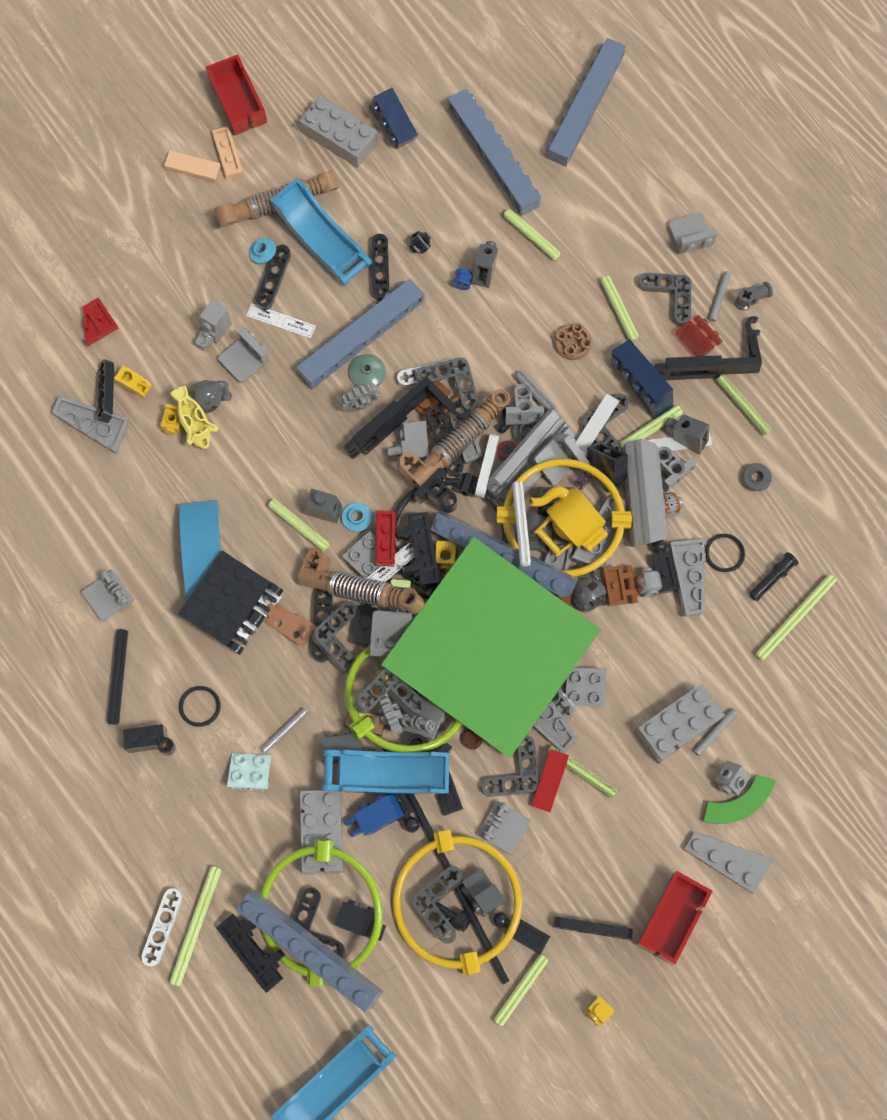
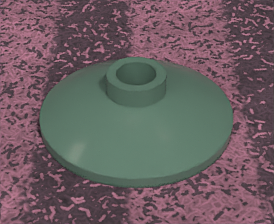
M360 355L349 366V377L356 386H365L367 383L369 385L373 383L378 386L385 378V365L375 355ZM370 367V370L365 371L364 368Z

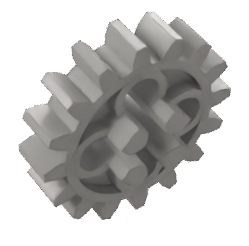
M367 383L365 386L360 385L346 392L347 395H343L339 401L343 411L353 412L356 409L359 411L365 409L367 405L373 404L372 401L378 399L377 397L380 396V392L376 385L373 383L369 385Z
M386 693L379 700L382 707L378 708L384 724L389 723L393 733L397 734L403 731L399 718H402L403 715L400 712L398 703L396 701L391 702L388 693Z

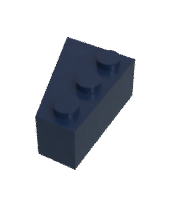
M393 87L374 96L369 107L388 134L391 144L399 149L416 140L418 133Z

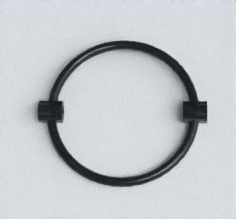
M462 473L460 479L447 478L443 483L446 486H457L456 492L466 497H472L473 491L476 492L478 477L470 473ZM416 487L402 498L394 510L396 511L395 532L403 509L415 497L414 493L418 490ZM486 491L484 499L489 502V504L493 507L497 514V506H501L497 502V500L488 491ZM501 524L502 541L508 543L503 524ZM395 540V554H396V553L398 552V550H397V547H396V540ZM414 575L405 576L414 585L421 588L419 595L426 599H429L438 587V585L420 587L419 578H414Z

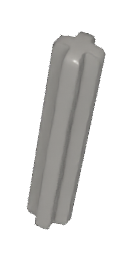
M521 370L515 375V379L520 384H526L531 388L532 397L540 406L544 407L546 412L551 407L557 411L554 403L524 371Z

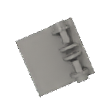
M370 531L342 556L363 578H367L380 567L375 566V535Z
M114 570L109 573L107 571L102 572L99 580L81 591L102 622L134 601V598Z
M575 667L566 681V695L575 706L604 707L607 669Z
M419 695L425 703L424 711L414 717L407 713L402 714L403 717L399 718V721L404 725L403 731L434 739L445 711L426 697Z
M496 800L477 836L512 855L531 820L509 808V805Z

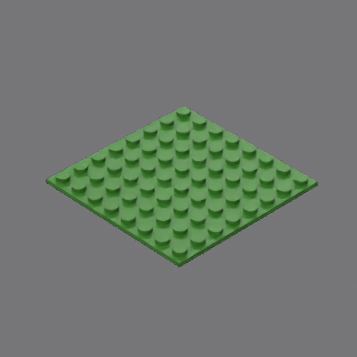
M473 537L381 665L493 747L511 758L602 629Z

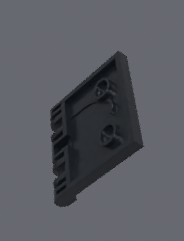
M222 550L181 608L178 616L240 655L244 648L232 641V639L234 638L245 646L249 642L244 637L236 634L241 628L247 634L253 636L255 631L243 623L246 621L252 626L259 628L266 618L253 608L256 606L262 611L269 613V607L258 601L263 596L269 602L275 604L277 599L265 591L268 590L277 597H280L284 590Z

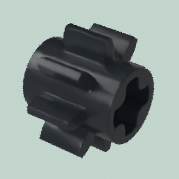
M416 231L409 238V247L414 253L417 251L422 254L431 247V237L427 232Z

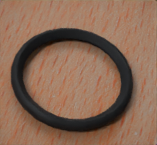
M719 534L712 537L705 548L707 562L711 567L720 572L735 571L743 564L745 559L743 544L738 538L730 534ZM730 538L739 545L741 559L737 565L731 568H720L711 561L709 548L715 540Z
M196 686L186 691L179 704V711L183 720L195 727H204L211 724L218 717L221 708V702L216 692L204 686ZM197 690L211 693L217 704L214 716L203 723L189 720L183 710L186 697Z

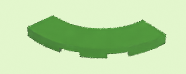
M755 775L752 785L740 798L726 803L707 802L703 822L727 824L748 817L765 803L771 794L775 780Z

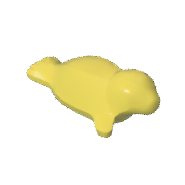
M181 386L170 392V395L178 402L179 419L187 432L186 443L188 445L193 443L201 449H207L210 445V433L217 432L218 427L208 421L200 405L188 396L186 386Z

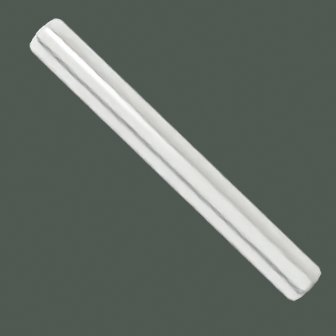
M519 481L513 482V497L520 565L525 567L530 566L531 560L523 483Z

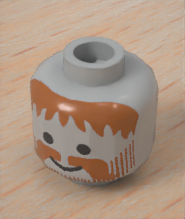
M674 492L663 494L666 519L678 516L683 507L682 498L680 496L677 497Z
M652 568L640 570L641 573L635 578L639 594L644 595V597L658 595L659 590L662 588L659 572L653 571Z

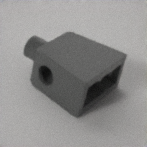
M487 241L486 244H480L474 262L472 284L486 288L490 287L498 254L495 242Z
M685 414L680 417L679 421L670 417L666 423V428L673 431L676 442L699 455L702 453L709 441V424Z
M311 489L303 514L337 524L343 506L337 496Z

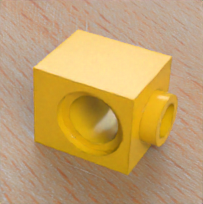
M437 541L436 562L440 571H449L454 565L455 542ZM442 554H449L451 558L443 560L440 556Z

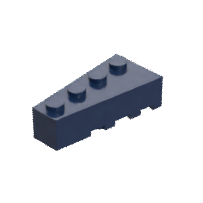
M630 339L612 350L611 362L613 366L618 368L653 419H656L673 407V388Z

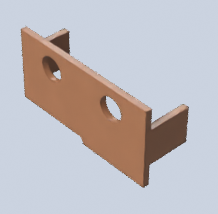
M271 603L269 606L270 612L266 613L269 616L265 621L266 624L301 647L304 646L312 635V631L317 627L280 604L275 607ZM277 620L282 621V625L279 627L275 626ZM295 632L300 633L298 638H293Z

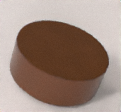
M471 730L465 732L463 735V745L467 749L476 750L481 746L482 738Z

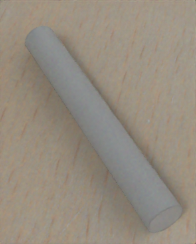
M724 271L709 316V320L715 322L731 276L729 271Z
M302 708L261 750L267 754L308 714V711Z
M732 708L694 750L695 754L700 756L738 714L735 709Z

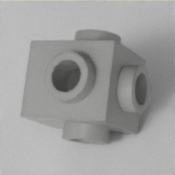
M727 760L715 781L720 785L719 789L724 793H733L739 796L751 775L741 765Z

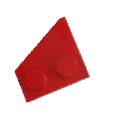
M99 297L83 306L85 342L88 346L119 329Z

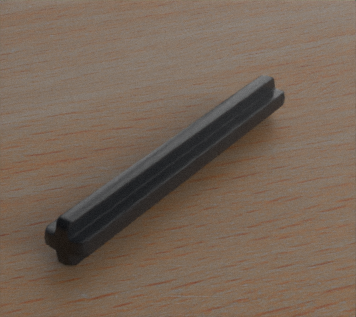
M124 629L117 630L108 713V724L118 725L120 721L128 630Z

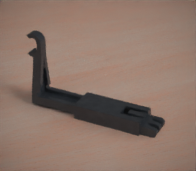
M751 316L746 322L749 357L723 359L722 355L666 358L665 363L654 364V367L665 380L719 378L720 375L759 373L762 359L757 336L760 335L761 331L751 328V323L756 324L758 317Z
M426 376L398 402L394 400L358 431L344 448L352 459L356 458L361 452L367 455L408 419L407 415L429 395H432L458 420H466L470 416V412L465 410L462 414L458 413L456 409L460 407L459 401L452 402Z

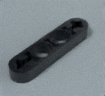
M380 233L372 238L373 295L379 302L390 292L388 239L384 234ZM378 240H382V250H378ZM378 256L385 257L383 263H378L375 259ZM383 272L386 274V277L378 279L376 274ZM379 285H383V295L379 294Z
M281 244L276 247L275 255L267 267L256 296L257 307L261 310L266 311L273 306L291 258L290 249L286 245ZM283 251H285V254H283V256H282V258H281V261H279V260H280V255H279V253H282ZM274 266L281 267L279 273H273L271 269ZM268 282L276 284L273 289H267L265 285ZM265 293H266V294H268V295H267V301H268V302H265L264 304H262L261 301H264L265 296H266Z
M106 359L101 361L98 369L97 420L109 423L113 414L114 363Z
M432 407L426 414V420L435 444L439 445L438 442H441V439L444 438H439L436 431L444 429L447 434H450V429L443 411L439 407ZM432 412L439 414L437 418L439 425L433 427V425H436L435 418L430 417ZM460 456L454 461V465L459 466L457 472L450 469L452 464L445 468L447 474L451 477H457L463 471L464 466Z
M318 589L315 593L313 624L316 626L323 622L317 617L319 612L326 611L328 615L332 613L333 597L328 591ZM322 593H326V596L329 597L325 599V606H329V608L322 606V600L319 598V596H322ZM313 641L312 655L314 660L318 663H325L329 658L325 654L322 658H319L316 653L320 651V648Z
M554 917L553 928L632 940L633 929Z

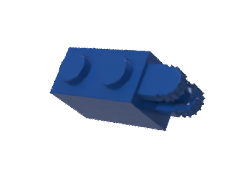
M384 793L376 797V802L373 804L366 803L360 806V811L355 813L354 817L345 821L346 826H351L355 822H358L360 828L350 833L351 837H356L361 833L364 836L372 835L404 817L395 796Z

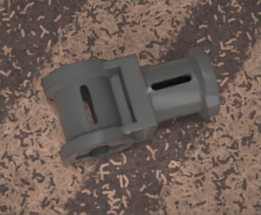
M765 281L758 287L754 285L749 288H742L735 300L736 307L740 310H748L750 306L757 304L760 299L772 297L773 290L770 283Z

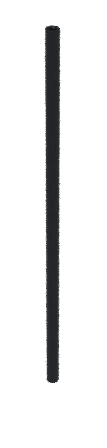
M383 748L384 752H393ZM406 794L415 809V814L430 842L434 841V832L415 794ZM437 848L434 849L443 869L446 870L451 865L445 853L438 854ZM451 872L449 880H457L455 873ZM460 884L454 890L465 912L470 914L469 917L472 918L471 924L485 951L488 952L493 947L468 898L462 892ZM495 956L490 961L503 985L510 980L498 957Z

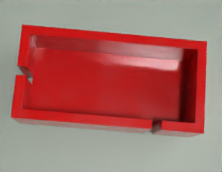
M238 54L205 67L208 80L234 135L249 130V126L255 128L267 123L265 109Z
M675 871L636 945L651 954L658 952L656 957L670 965H675L703 912L700 909L706 906L713 891L686 875Z

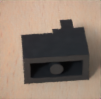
M601 441L587 447L589 465L605 474L616 489L619 490L621 481L627 478L628 454Z

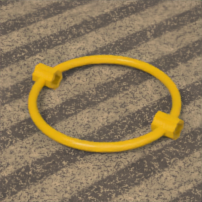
M573 459L548 460L531 467L515 482L521 481L524 483L532 475L551 467H574L598 478L609 490L616 505L617 511H612L611 528H615L616 533L606 552L587 566L572 570H562L574 577L581 576L599 568L614 554L621 542L624 529H631L632 514L631 512L624 511L623 502L618 490L610 479L597 468ZM512 485L505 499L504 507L497 506L496 524H503L508 543L518 548V543L511 529V524L516 525L515 507H511L514 500Z
M451 830L433 833L435 840L417 850L407 860L398 875L393 893V912L396 925L407 945L424 960L444 968L462 969L464 976L481 972L480 965L497 956L508 945L517 930L522 913V893L519 880L508 860L491 845L475 838L452 836ZM454 844L469 845L485 851L503 867L512 885L514 911L508 930L491 950L480 956L475 951L459 955L460 960H447L427 952L412 938L403 920L401 894L409 871L425 854L436 848L438 854L455 850Z

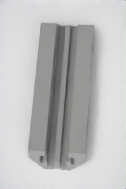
M552 407L489 478L487 489L497 500L505 503L513 482L525 471L536 465L533 460L534 456L557 433L575 436ZM542 471L532 475L523 483L524 495L543 474Z
M644 439L626 442L622 449V452L628 454L627 478L624 479L625 498L627 500V512L632 514L631 529H629L630 547H636L668 538L659 448L654 442Z

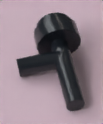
M436 903V906L445 915L446 919L450 923L453 920L452 926L458 932L466 931L472 920L469 917L470 914L463 910L457 914L441 903ZM441 925L439 928L445 933L446 929Z

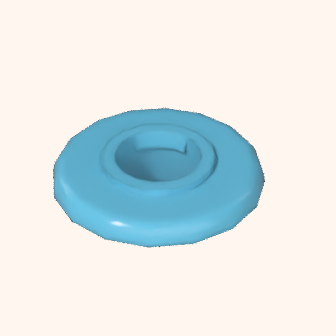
M269 238L258 239L250 247V258L258 264L270 261L275 255L276 244ZM266 247L262 253H259L261 248Z
M361 503L348 505L342 513V522L345 527L355 532L366 529L372 520L370 509ZM358 512L363 517L359 521H354L351 518L352 514Z

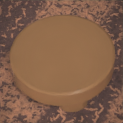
M581 323L565 325L556 333L555 348L562 357L569 360H578L589 353L592 338L589 331Z

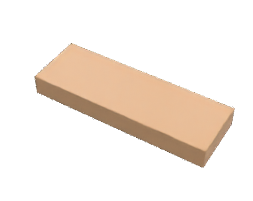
M229 126L212 130L226 179L243 175Z
M170 150L164 167L168 170L216 182L221 164Z

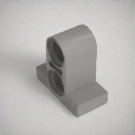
M517 385L514 390V407H506L505 424H537L544 416V407L533 406L531 388L528 385Z
M666 446L659 447V455H664L667 458L666 460L660 459L661 472L667 477L662 485L663 489L668 492L694 470L697 462L690 458L684 464L670 448ZM677 468L680 473L676 474L671 469Z

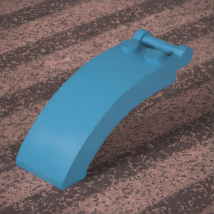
M298 178L270 199L275 210L298 240L342 285L346 286L352 277L366 266L369 267L372 264L371 259L362 251L361 247L331 219L314 198L309 188ZM358 259L361 260L356 266H354L351 270H349L345 275L342 273V272H343L344 270H346L349 266H351L355 261H357Z
M218 500L183 503L179 507L181 556L186 601L222 551Z
M323 750L325 772L322 791L376 794H449V753ZM333 757H338L337 785H332Z
M369 1024L308 1083L284 1103L271 1118L273 1120H331L381 1073L397 1055L385 1046L372 1031L373 1027ZM365 1037H367L372 1042V1044L378 1049V1051L385 1057V1060L383 1062H381L379 1058L372 1052V1050L365 1044V1042L363 1041Z

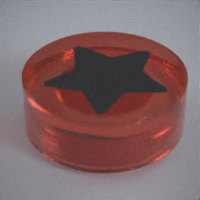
M510 441L500 443L498 446V456L502 460H506L516 448L515 444Z

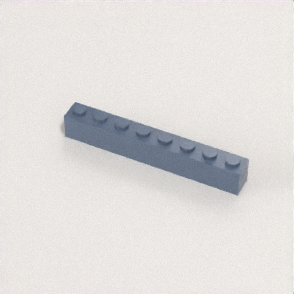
M609 38L606 39L604 44H600L597 58L594 57L592 59L591 69L586 71L583 77L584 83L578 86L576 98L571 99L568 113H564L561 119V126L557 127L554 132V140L549 141L547 145V159L567 167L624 57L626 45Z
M464 89L449 97L448 109L520 216L538 208L541 199L540 192L533 188L531 179L528 175L525 176L521 164L514 160L510 148H506L500 134L497 135L493 123L485 117L483 108L478 107L474 95L470 94L467 89Z
M411 279L401 282L396 290L392 293H387L382 301L378 304H373L364 315L360 314L350 326L346 325L343 327L341 332L337 336L329 338L323 347L316 348L310 357L302 359L297 366L298 375L311 389H314L424 302V293Z
M437 513L430 529L465 548L472 538L475 537L545 589L563 598L571 596L578 581V578L530 555V566L522 567L520 565L518 548L448 513Z
M258 891L247 893L236 909L363 1012L372 1009L384 992Z

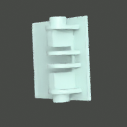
M232 753L227 787H232V790L235 788H244V790L250 788V791L253 789L268 790L272 755Z

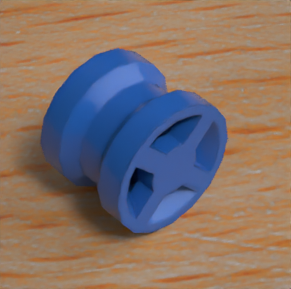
M457 269L455 271L456 278L453 280L452 285L460 290H469L473 273L467 269Z

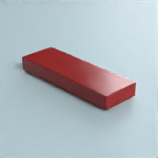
M376 510L375 566L394 567L396 511Z
M550 749L532 803L533 807L551 812L569 755Z

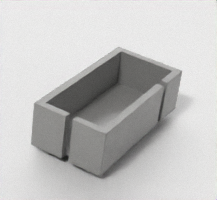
M319 95L310 106L311 110L308 109L299 120L300 132L359 168L378 144V131L366 123L362 125L361 120Z
M702 683L639 726L635 731L658 764L718 723L725 716L715 701L710 702L712 697Z
M322 790L300 791V810L302 812L300 813L301 849L314 846L315 839L334 840L333 848L343 851L341 792ZM314 854L302 857V874H322L321 868H324L325 874L344 873V861L333 856L331 862H319L314 860Z

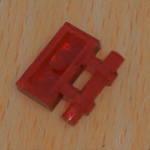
M697 315L693 319L697 323L696 325L688 321L675 334L695 356H706L715 347L711 342L714 341L719 346L723 340L719 337L720 334L708 325L709 322L706 319H702L700 315ZM700 330H703L708 336L705 337Z

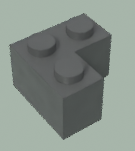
M483 868L461 883L463 885L461 887L462 892L466 898L471 897L474 902L472 907L478 916L482 914L483 917H486L501 907L506 901L496 885L492 884Z

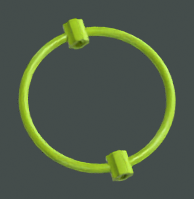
M370 645L357 656L348 672L345 684L346 705L353 720V723L349 725V729L355 738L361 740L363 737H366L376 745L393 752H425L442 745L460 729L462 723L455 720L454 724L443 735L433 741L419 745L394 744L375 735L372 732L375 729L373 722L365 714L359 717L353 700L354 679L360 665L370 655Z
M315 839L314 846L296 850L285 856L274 866L264 882L261 895L268 899L270 889L278 874L288 864L298 858L314 854V860L331 862L334 856L350 864L366 882L374 904V926L370 939L363 951L349 963L356 969L371 954L380 936L383 920L380 893L368 870L357 859L346 852L333 848L334 840ZM262 931L267 945L275 953L280 949L279 946ZM287 956L280 960L292 971L306 976L307 985L313 987L325 986L326 981L308 967L306 968L295 963Z

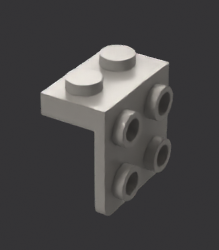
M696 213L669 222L670 231L680 254L714 245L717 232L715 228L709 230L702 213Z
M242 327L237 331L239 340L218 357L219 362L240 383L245 382L269 362L266 346L263 343L259 344L256 341L255 335L250 330L247 332Z
M557 433L533 458L536 465L554 459H573L589 464L585 452L575 444L576 440L569 434ZM551 467L542 470V473L552 485H557L573 467Z
M373 612L370 656H388L412 623L411 613Z

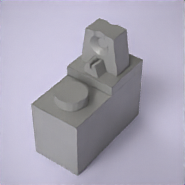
M213 299L199 316L202 324L200 326L201 332L195 341L196 345L206 350L213 342L217 344L232 325L228 309Z
M426 421L403 423L404 429L400 430L401 444H397L395 448L387 449L388 459L399 460L405 452H412L423 462L429 456ZM408 460L407 462L405 461L404 464L407 465L411 462Z

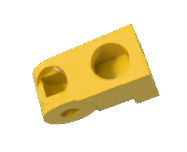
M124 365L114 378L117 386L127 389L142 399L145 398L152 388L150 382Z

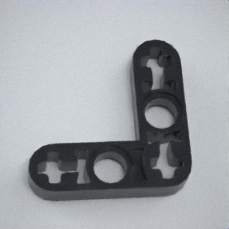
M307 888L301 897L293 920L314 937H319L323 944L326 945V940L330 941L328 946L335 947L336 944L339 945L341 953H337V955L342 958L345 948L341 942L310 931L321 901V894L316 888ZM315 892L317 900H313L310 905L314 907V910L302 907L303 903L307 905L309 902L306 895ZM302 911L310 913L308 922L304 923L299 920V914Z

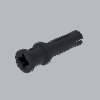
M786 552L784 554L785 557L778 563H775L770 573L748 593L749 596L758 602L780 578L786 577L788 572L799 564L795 556Z

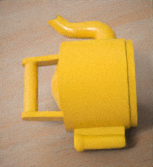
M556 486L548 490L541 498H531L533 502L529 506L536 507L544 506L553 499L560 498L546 510L549 516L533 531L549 547L555 557L559 556L573 544L578 548L583 545L588 552H591L596 545L608 536V533L603 529L606 523L605 519L576 486L570 490L562 486ZM550 521L555 532L561 538L569 541L561 548L542 529Z

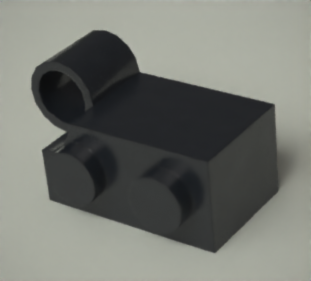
M163 724L123 729L124 749L128 753L159 749L162 754L169 756L176 750V745L167 737V731ZM170 742L172 744L171 748L168 751H163V744Z
M348 900V903L343 901L335 926L370 938L374 926V908L368 906L366 910L359 907L360 903ZM382 924L378 941L382 940L384 931L386 929V925Z

